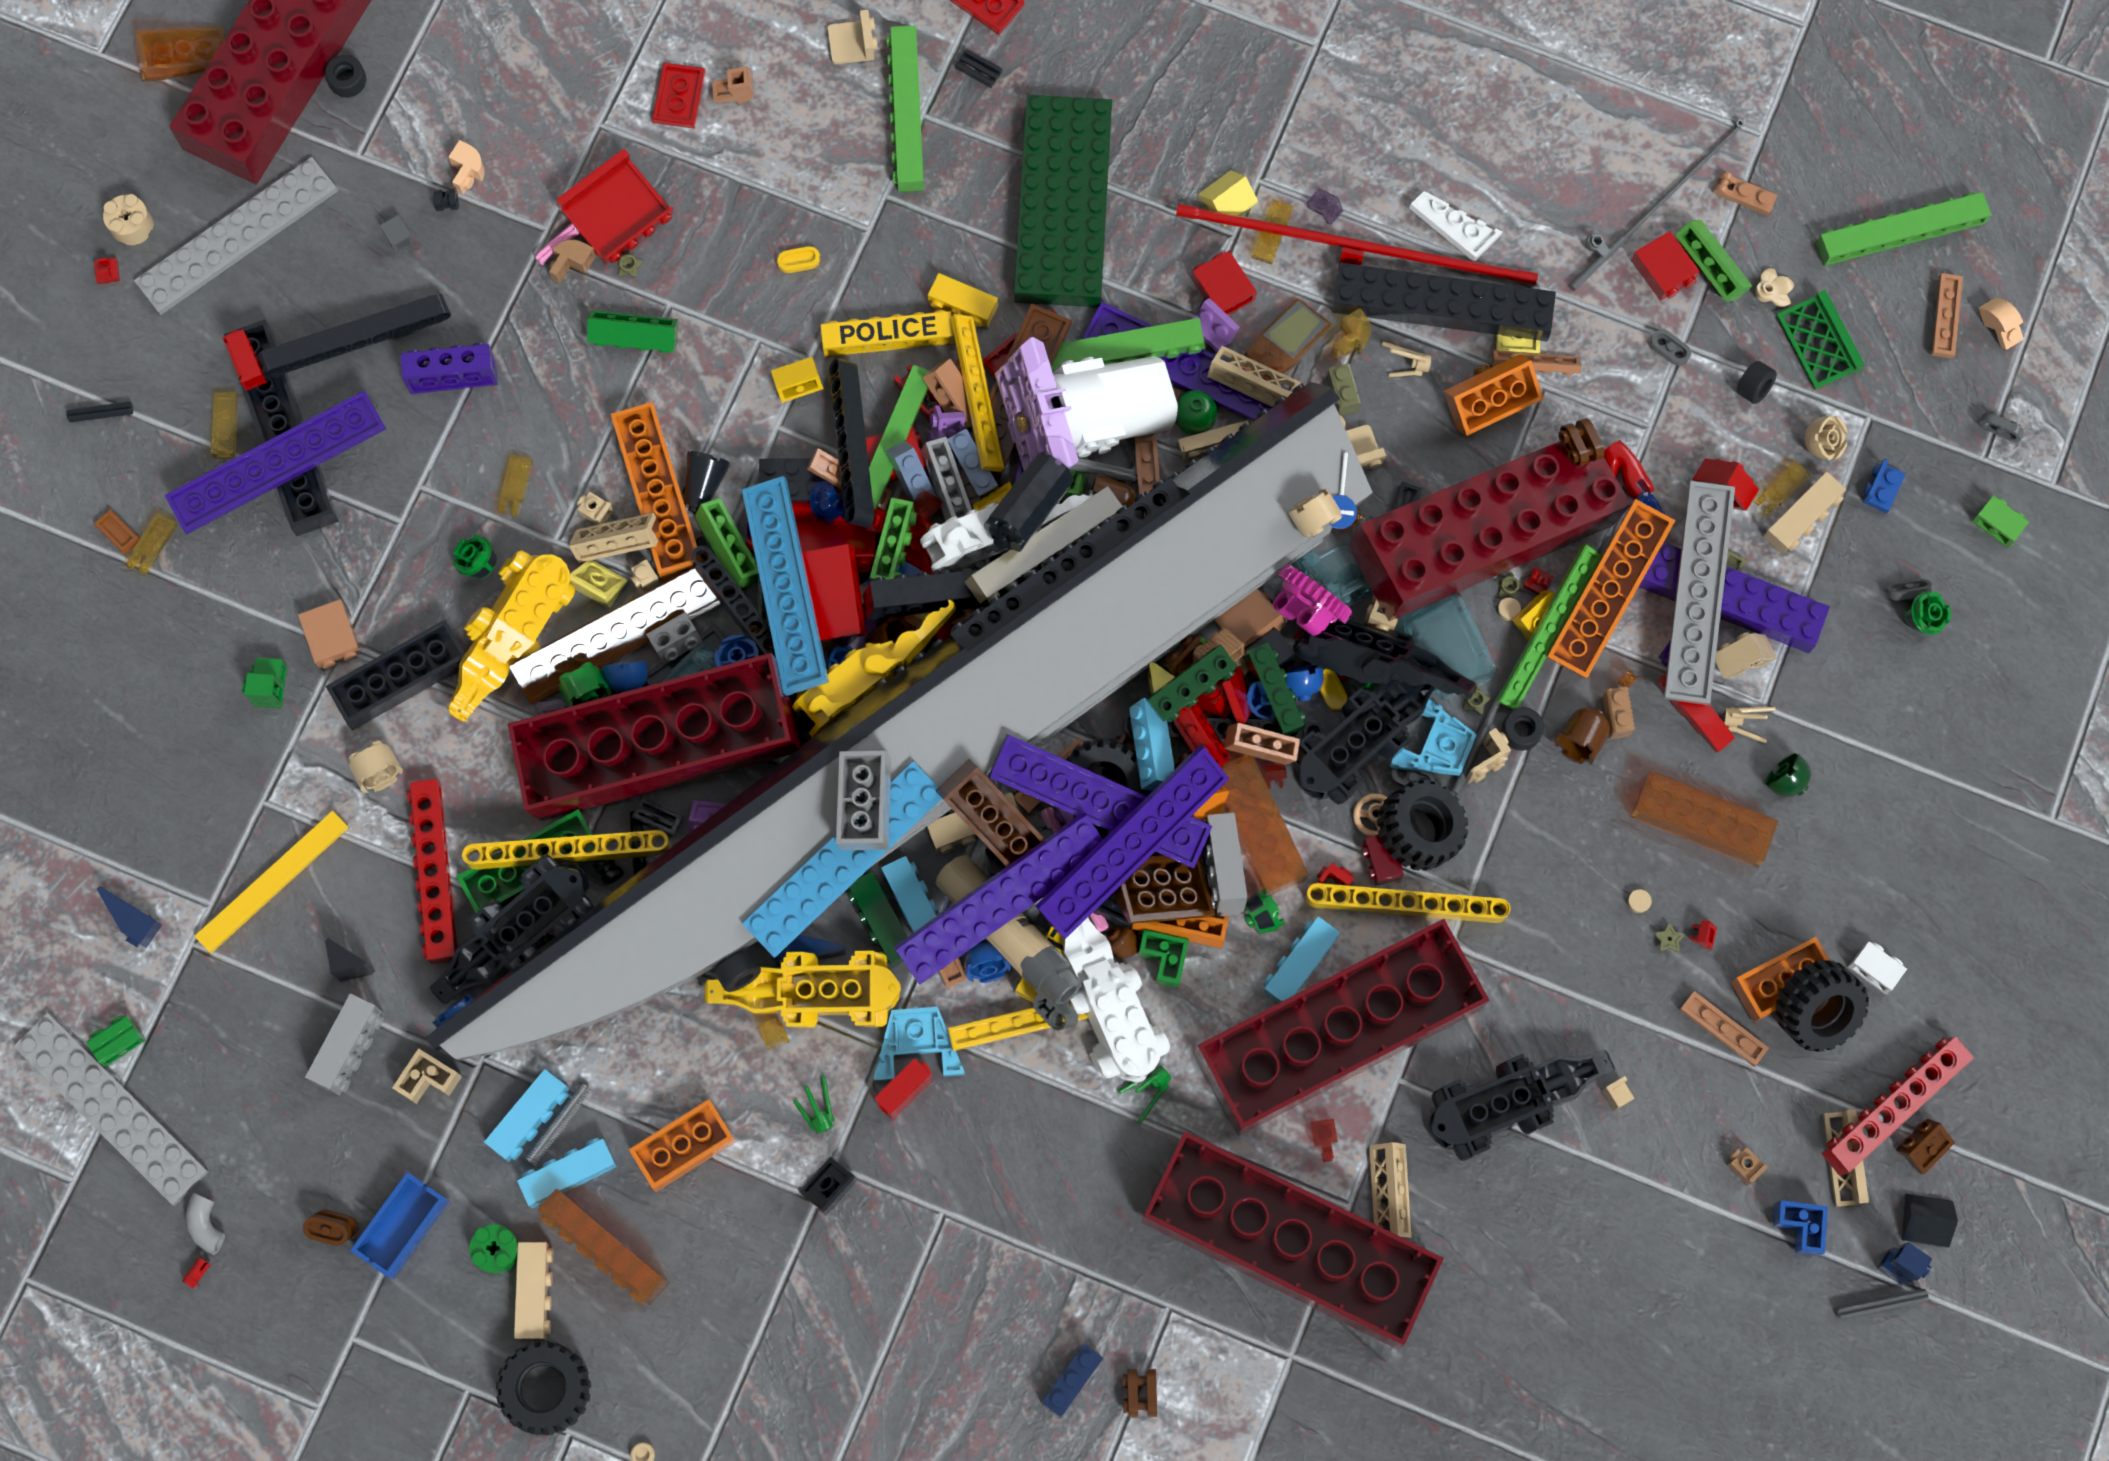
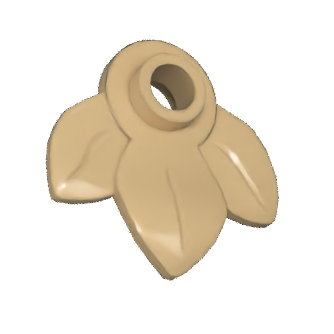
M1769 268L1760 275V283L1756 286L1755 295L1762 302L1771 301L1779 307H1785L1791 304L1787 294L1793 289L1794 283L1788 277H1778L1775 269Z

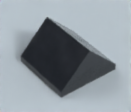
M1275 627L1245 647L1246 654L1248 650L1269 642L1270 647H1274L1277 652L1278 660L1276 661L1279 668L1286 669L1294 663L1295 651ZM1243 655L1241 658H1242V660H1243V662H1244V664H1245V666H1246V668H1247V670H1248V672H1249V674H1250V676H1251L1253 682H1255L1254 677H1253V675H1252V673H1251V671H1250V668H1249V666H1248V664H1247V661H1246V659H1245V657H1244L1245 655Z
M326 939L325 944L330 973L340 982L373 975L375 970L367 962L331 939Z
M830 1157L799 1193L827 1216L853 1187L857 1179L851 1172Z
M1905 1194L1902 1241L1949 1248L1958 1223L1954 1202L1952 1200Z

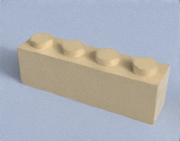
M1826 472L1766 532L1763 538L1782 555L1788 549L1792 552L1801 543L1798 539L1802 535L1807 537L1815 529L1813 524L1817 520L1821 523L1830 514L1827 510L1831 506L1836 508L1844 500L1842 495L1846 488Z
M1012 792L1005 794L1004 796L1018 810ZM956 813L939 818L927 826L936 853L942 852V854L951 852L955 849V846L960 844L967 846L976 842L975 839L979 838Z
M518 1242L514 1339L546 1340L547 1335H550L551 1321L547 1320V1310H551L552 1298L548 1296V1286H552L553 1282L552 1272H549V1263L553 1262L554 1253L553 1248H550V1244L547 1242Z

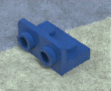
M1884 459L1881 464L1877 463L1871 473L1874 476L1872 483L1868 482L1863 491V494L1866 495L1863 503L1884 513L1889 512L1906 473L1888 466L1889 460Z

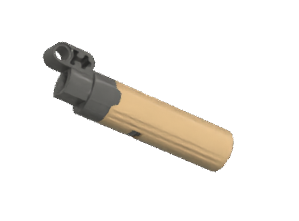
M961 855L942 868L935 884L955 904L989 880V878L969 856ZM1020 913L986 937L1038 993L1033 1002L1034 1009L1051 1028L1060 1031L1077 1025L1078 1013L1068 1001L1078 993L1082 983L1069 971L1070 963L1023 913Z

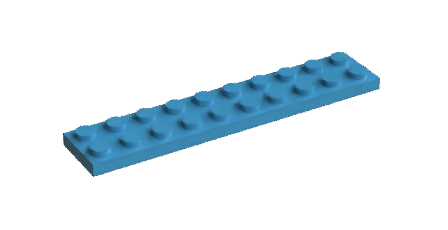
M781 476L744 488L742 493L783 693L787 696L829 683L787 479Z
M914 761L891 782L889 849L942 799L935 791L939 787ZM864 820L863 824H860L859 826H864L867 823V821ZM835 835L742 924L775 958L889 849L841 850L836 844Z

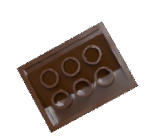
M1165 855L1151 856L1112 893L1129 924L1215 916L1200 857L1195 868H1192Z

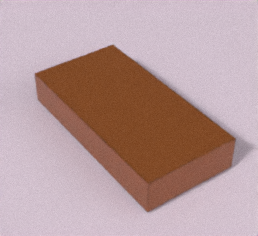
M111 509L93 523L124 555L141 542L140 538Z

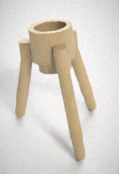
M1384 341L1381 343L1383 346L1390 348L1391 353L1411 358V368H1415L1413 371L1389 373V377L1422 376V372H1429L1431 355L1417 353Z
M1726 708L1723 722L1726 726H1729L1728 729L1732 732L1767 743L1766 739L1740 729L1738 725H1743L1744 718H1768L1767 715L1748 713L1775 711L1776 708Z

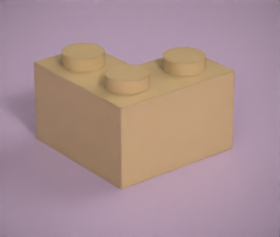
M1749 632L1738 636L1736 638L1737 641L1731 645L1726 643L1718 647L1715 662L1723 678L1732 679L1750 668L1759 669L1777 659V656L1766 635L1749 634Z
M418 1048L392 1089L417 1104L429 1085L450 1096L462 1076Z

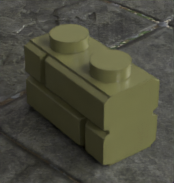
M1347 363L1328 368L1326 376L1328 385L1333 388L1340 398L1335 405L1338 414L1344 416L1359 412L1361 402L1359 395H1357L1358 391L1350 364Z

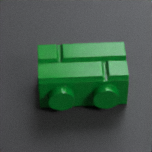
M127 1015L114 1018L110 1022L111 1025L104 1030L98 1029L90 1035L91 1039L86 1041L98 1062L104 1067H107L146 1041L135 1022Z

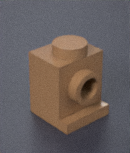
M1747 1147L1743 1150L1738 1148L1729 1157L1732 1161L1727 1165L1747 1186L1752 1184L1768 1168ZM1744 1160L1751 1164L1750 1168L1745 1167Z

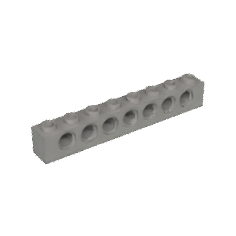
M947 437L926 442L921 452L945 521L955 516L957 518L965 516L972 509ZM987 558L969 567L974 568V570H980L990 564V560Z

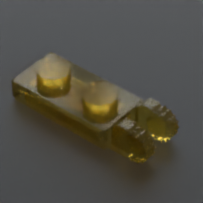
M510 455L500 495L498 513L504 514L508 500H513L512 516L519 515L533 464L532 458Z
M1795 460L1764 490V493L1754 503L1759 506L1769 496L1774 501L1766 508L1765 513L1769 515L1778 506H1781L1811 474Z
M156 513L134 547V552L128 560L127 568L134 569L142 555L146 558L139 568V574L146 575L178 524Z

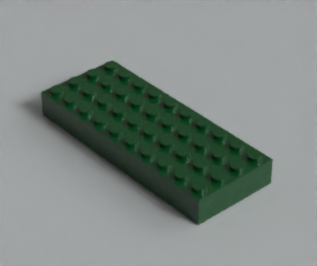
M1027 95L1014 292L1015 303L1099 307L1101 304L1112 99Z

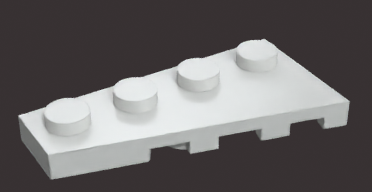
M1425 191L1409 207L1410 210L1473 262L1502 234V231L1498 229L1493 230L1485 226V222L1479 219L1476 221L1466 216L1467 213L1460 209L1459 211L1454 210L1445 201Z

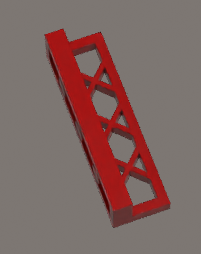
M1198 703L1190 708L1185 706L1179 711L1180 715L1173 722L1192 753L1201 745L1206 748L1220 767L1232 759L1227 749H1224L1222 741Z

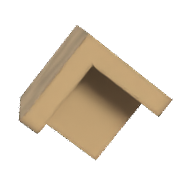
M1626 1076L1601 1091L1613 1111L1635 1099L1625 1084L1628 1080Z

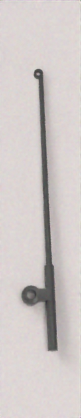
M1742 119L1735 121L1734 126L1736 128L1609 247L1605 245L1604 238L1600 234L1593 233L1585 240V246L1598 257L1569 284L1570 289L1573 291L1578 289L1606 262L1641 224L1744 126V121Z

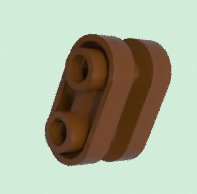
M1588 418L1578 420L1575 425L1569 423L1561 426L1558 437L1560 442L1564 444L1568 452V459L1572 464L1579 467L1587 464L1589 459L1593 462L1603 459V444Z
M322 1209L304 1222L303 1231L309 1239L340 1246L357 1234L358 1223L350 1215Z
M1156 1368L1146 1369V1376H1137V1369H1127V1374L1122 1375L1123 1389L1128 1390V1398H1123L1124 1413H1128L1129 1418H1138V1410H1147L1148 1417H1157ZM1138 1386H1146L1147 1400L1138 1401Z

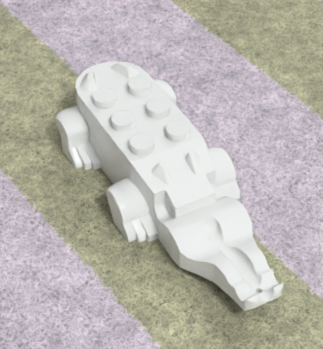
M1090 490L1088 496L1084 494L1081 496L1073 495L1068 497L1062 504H1057L1036 533L1094 495L1092 490ZM996 502L987 505L983 510L977 511L974 509L967 512L963 517L957 518L955 516L946 520L942 525L935 523L930 527L929 531L920 539L922 547L927 549L931 557L933 573L938 574V572L943 570L960 572L961 569L968 568L976 562L1001 553L1005 554L1009 551L1007 548H998L993 543L994 539L984 527V523L998 506Z
M1087 918L1064 939L1063 956L1070 963V972L1082 983L1078 993L1068 1003L1078 1014H1087L1099 1041V1044L1090 1053L1096 1071H1100L1105 1078L1118 1076L1123 1080L1139 1083L1145 1080L1147 1075L1155 1069L1160 1057L1169 1052L1170 1044L1163 1031L1160 1032L1157 1026L1153 1027L1148 1022L1136 994V991L1142 986L1136 969L1129 963L1126 965L1124 963H1114L1109 941Z

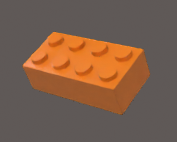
M1521 354L1444 390L1456 430L1466 436L1544 399L1532 361Z
M1814 937L1737 977L1731 982V985L1753 1023L1775 1012L1776 1000H1779V990L1783 989L1785 986L1784 982L1787 978L1790 979L1793 976V972L1796 970L1800 971L1808 963L1814 964V961L1829 960L1817 937Z
M708 1099L633 1146L629 1151L652 1189L658 1192L736 1141L714 1105Z

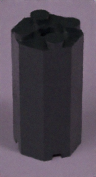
M1037 454L984 523L985 529L988 530L994 539L993 543L998 548H1007L1021 552L1074 482L1068 467L1063 463L1060 466L1056 464L1055 461L1057 459L1052 455Z

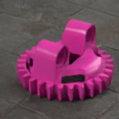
M1286 564L1277 574L1283 579V589L1274 600L1273 608L1288 620H1293L1297 617V624L1313 636L1318 635L1326 629L1329 623L1336 622L1337 619L1340 622L1346 623L1352 614L1351 609L1345 603L1290 564Z

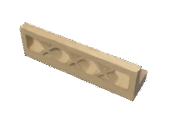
M1224 346L1220 348L1211 362L1207 376L1271 407L1282 396L1285 395L1288 398L1292 390L1301 384V382ZM1222 355L1231 358L1232 362L1221 360ZM1241 366L1251 367L1252 371H1245ZM1261 375H1268L1272 380L1266 381L1262 379ZM1281 384H1287L1293 388L1291 391L1282 388Z
M1250 420L1178 439V446L1184 462L1201 458L1203 450H1208L1212 446L1217 448L1222 443L1221 440L1230 433L1234 436L1239 431V427Z
M654 513L577 529L569 547L578 563L655 547L658 539L652 530V526L656 516Z
M1856 1109L1823 1114L1826 1143L1832 1139V1134L1837 1138L1842 1134L1841 1130L1837 1133L1831 1128L1830 1118H1842L1844 1128L1852 1122L1854 1124L1858 1121ZM1847 1142V1147L1852 1152V1146ZM1863 1161L1849 1172L1845 1180L1829 1164L1835 1207L1858 1206L1869 1203ZM1844 1185L1852 1191V1201H1841L1840 1190Z
M1391 1142L1369 1145L1374 1224L1382 1227L1386 1219L1390 1223V1232L1404 1239L1412 1238L1406 1144ZM1385 1149L1386 1158L1381 1163L1378 1160L1377 1150ZM1383 1172L1387 1175V1182L1384 1186L1379 1183V1177ZM1384 1195L1388 1198V1206L1385 1210L1381 1207V1200Z

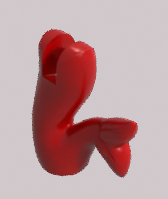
M1621 440L1614 442L1604 450V458L1615 477L1617 476L1618 468H1621L1624 488L1633 500L1643 499L1642 491L1636 482L1647 494H1651L1655 490L1653 483L1637 457Z

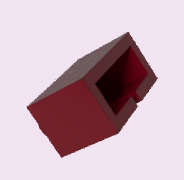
M1379 834L1366 837L1361 846L1363 858H1367L1370 863V867H1367L1369 878L1374 880L1375 886L1400 880L1404 876L1402 865L1399 864L1400 860H1394L1390 856L1391 852L1388 849L1385 850L1382 845L1384 841L1382 838H1379Z

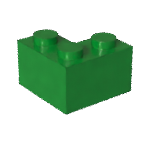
M255 658V665L251 666L250 673H247L246 680H243L242 693H244L254 707L282 709L287 664L283 659Z
M1144 930L1138 957L1161 962L1156 984L1175 989L1179 988L1189 939Z

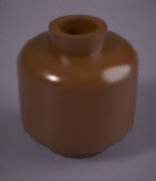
M1117 925L1108 930L1106 938L1110 943L1112 952L1116 956L1127 958L1137 953L1140 942L1139 936L1129 927Z

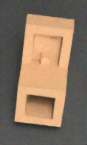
M459 140L449 155V160L452 167L459 170L452 181L454 188L457 189L458 193L464 195L466 190L472 187L474 178L480 181L483 180L485 169L478 151L471 145Z
M1995 297L1979 307L1984 326L1995 329L2002 349L2007 350L2024 339L2019 326L2023 323V320L2010 302Z

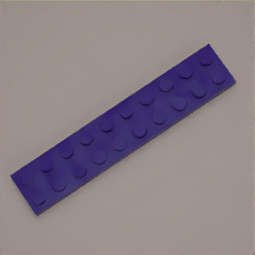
M1101 302L1082 339L1152 327L1153 325ZM1202 349L1201 352L1196 354L1180 353L1175 358L1159 357L1165 362L1172 384L1187 391L1200 390L1206 392L1213 398L1216 405L1252 422L1261 411L1266 408L1268 410L1272 408L1207 377L1211 362L1216 355Z
M364 390L164 496L187 535L386 430V427Z
M1006 734L988 775L989 778L1077 817L1085 812L1093 824L1108 831L1115 829L1146 798V796L1009 734ZM1190 817L1156 852L1195 868L1212 826Z
M1200 745L1035 907L1059 935L1066 939L1230 778L1206 748Z
M1083 812L895 945L894 949L918 984H922L1046 896L1103 839L1088 815Z

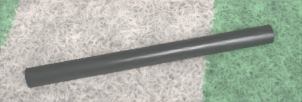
M1496 693L1477 733L1460 776H1457L1451 789V793L1459 795L1501 706V703L1496 701L1498 693Z

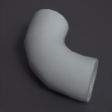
M193 1193L186 1211L187 1230L196 1245L207 1253L215 1255L220 1250L225 1239V1234L215 1229L210 1222V1213L215 1202Z

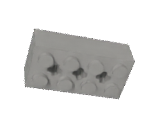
M886 750L839 752L836 844L841 850L889 849L891 757ZM868 774V778L862 781L861 778H865V775ZM867 797V801L861 804L860 802L864 801V798ZM866 820L867 823L860 827L859 825L863 824V821Z
M1235 812L1207 815L1206 823L1211 825L1212 828L1205 842L1206 853L1203 854L1204 866L1209 868V874H1207L1206 879L1208 888H1212V895L1210 897L1215 909V915L1218 917L1243 914L1248 897Z
M350 993L305 1078L338 1096L345 1092L350 1085L351 1080L349 1078L352 1072L357 1071L362 1062L360 1057L364 1050L367 1051L372 1044L373 1038L371 1037L375 1029L378 1030L384 1021V1017H382L384 1013L374 1004Z

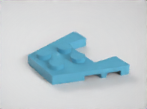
M1429 699L1422 715L1434 720L1421 755L1403 749L1392 760L1390 767L1460 776L1477 735L1457 718H1452L1442 710L1443 707L1440 704L1438 706Z
M938 1007L891 1010L878 1064L874 1073V1082L893 1080L895 1078L894 1056L942 1053L943 1076L964 1075V1069L957 1052L952 1050L949 1034Z

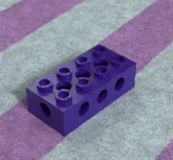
M475 343L473 346L466 347L455 345L448 349L431 348L429 351L410 350L407 353L401 354L402 379L410 394L498 385L496 359L489 344Z

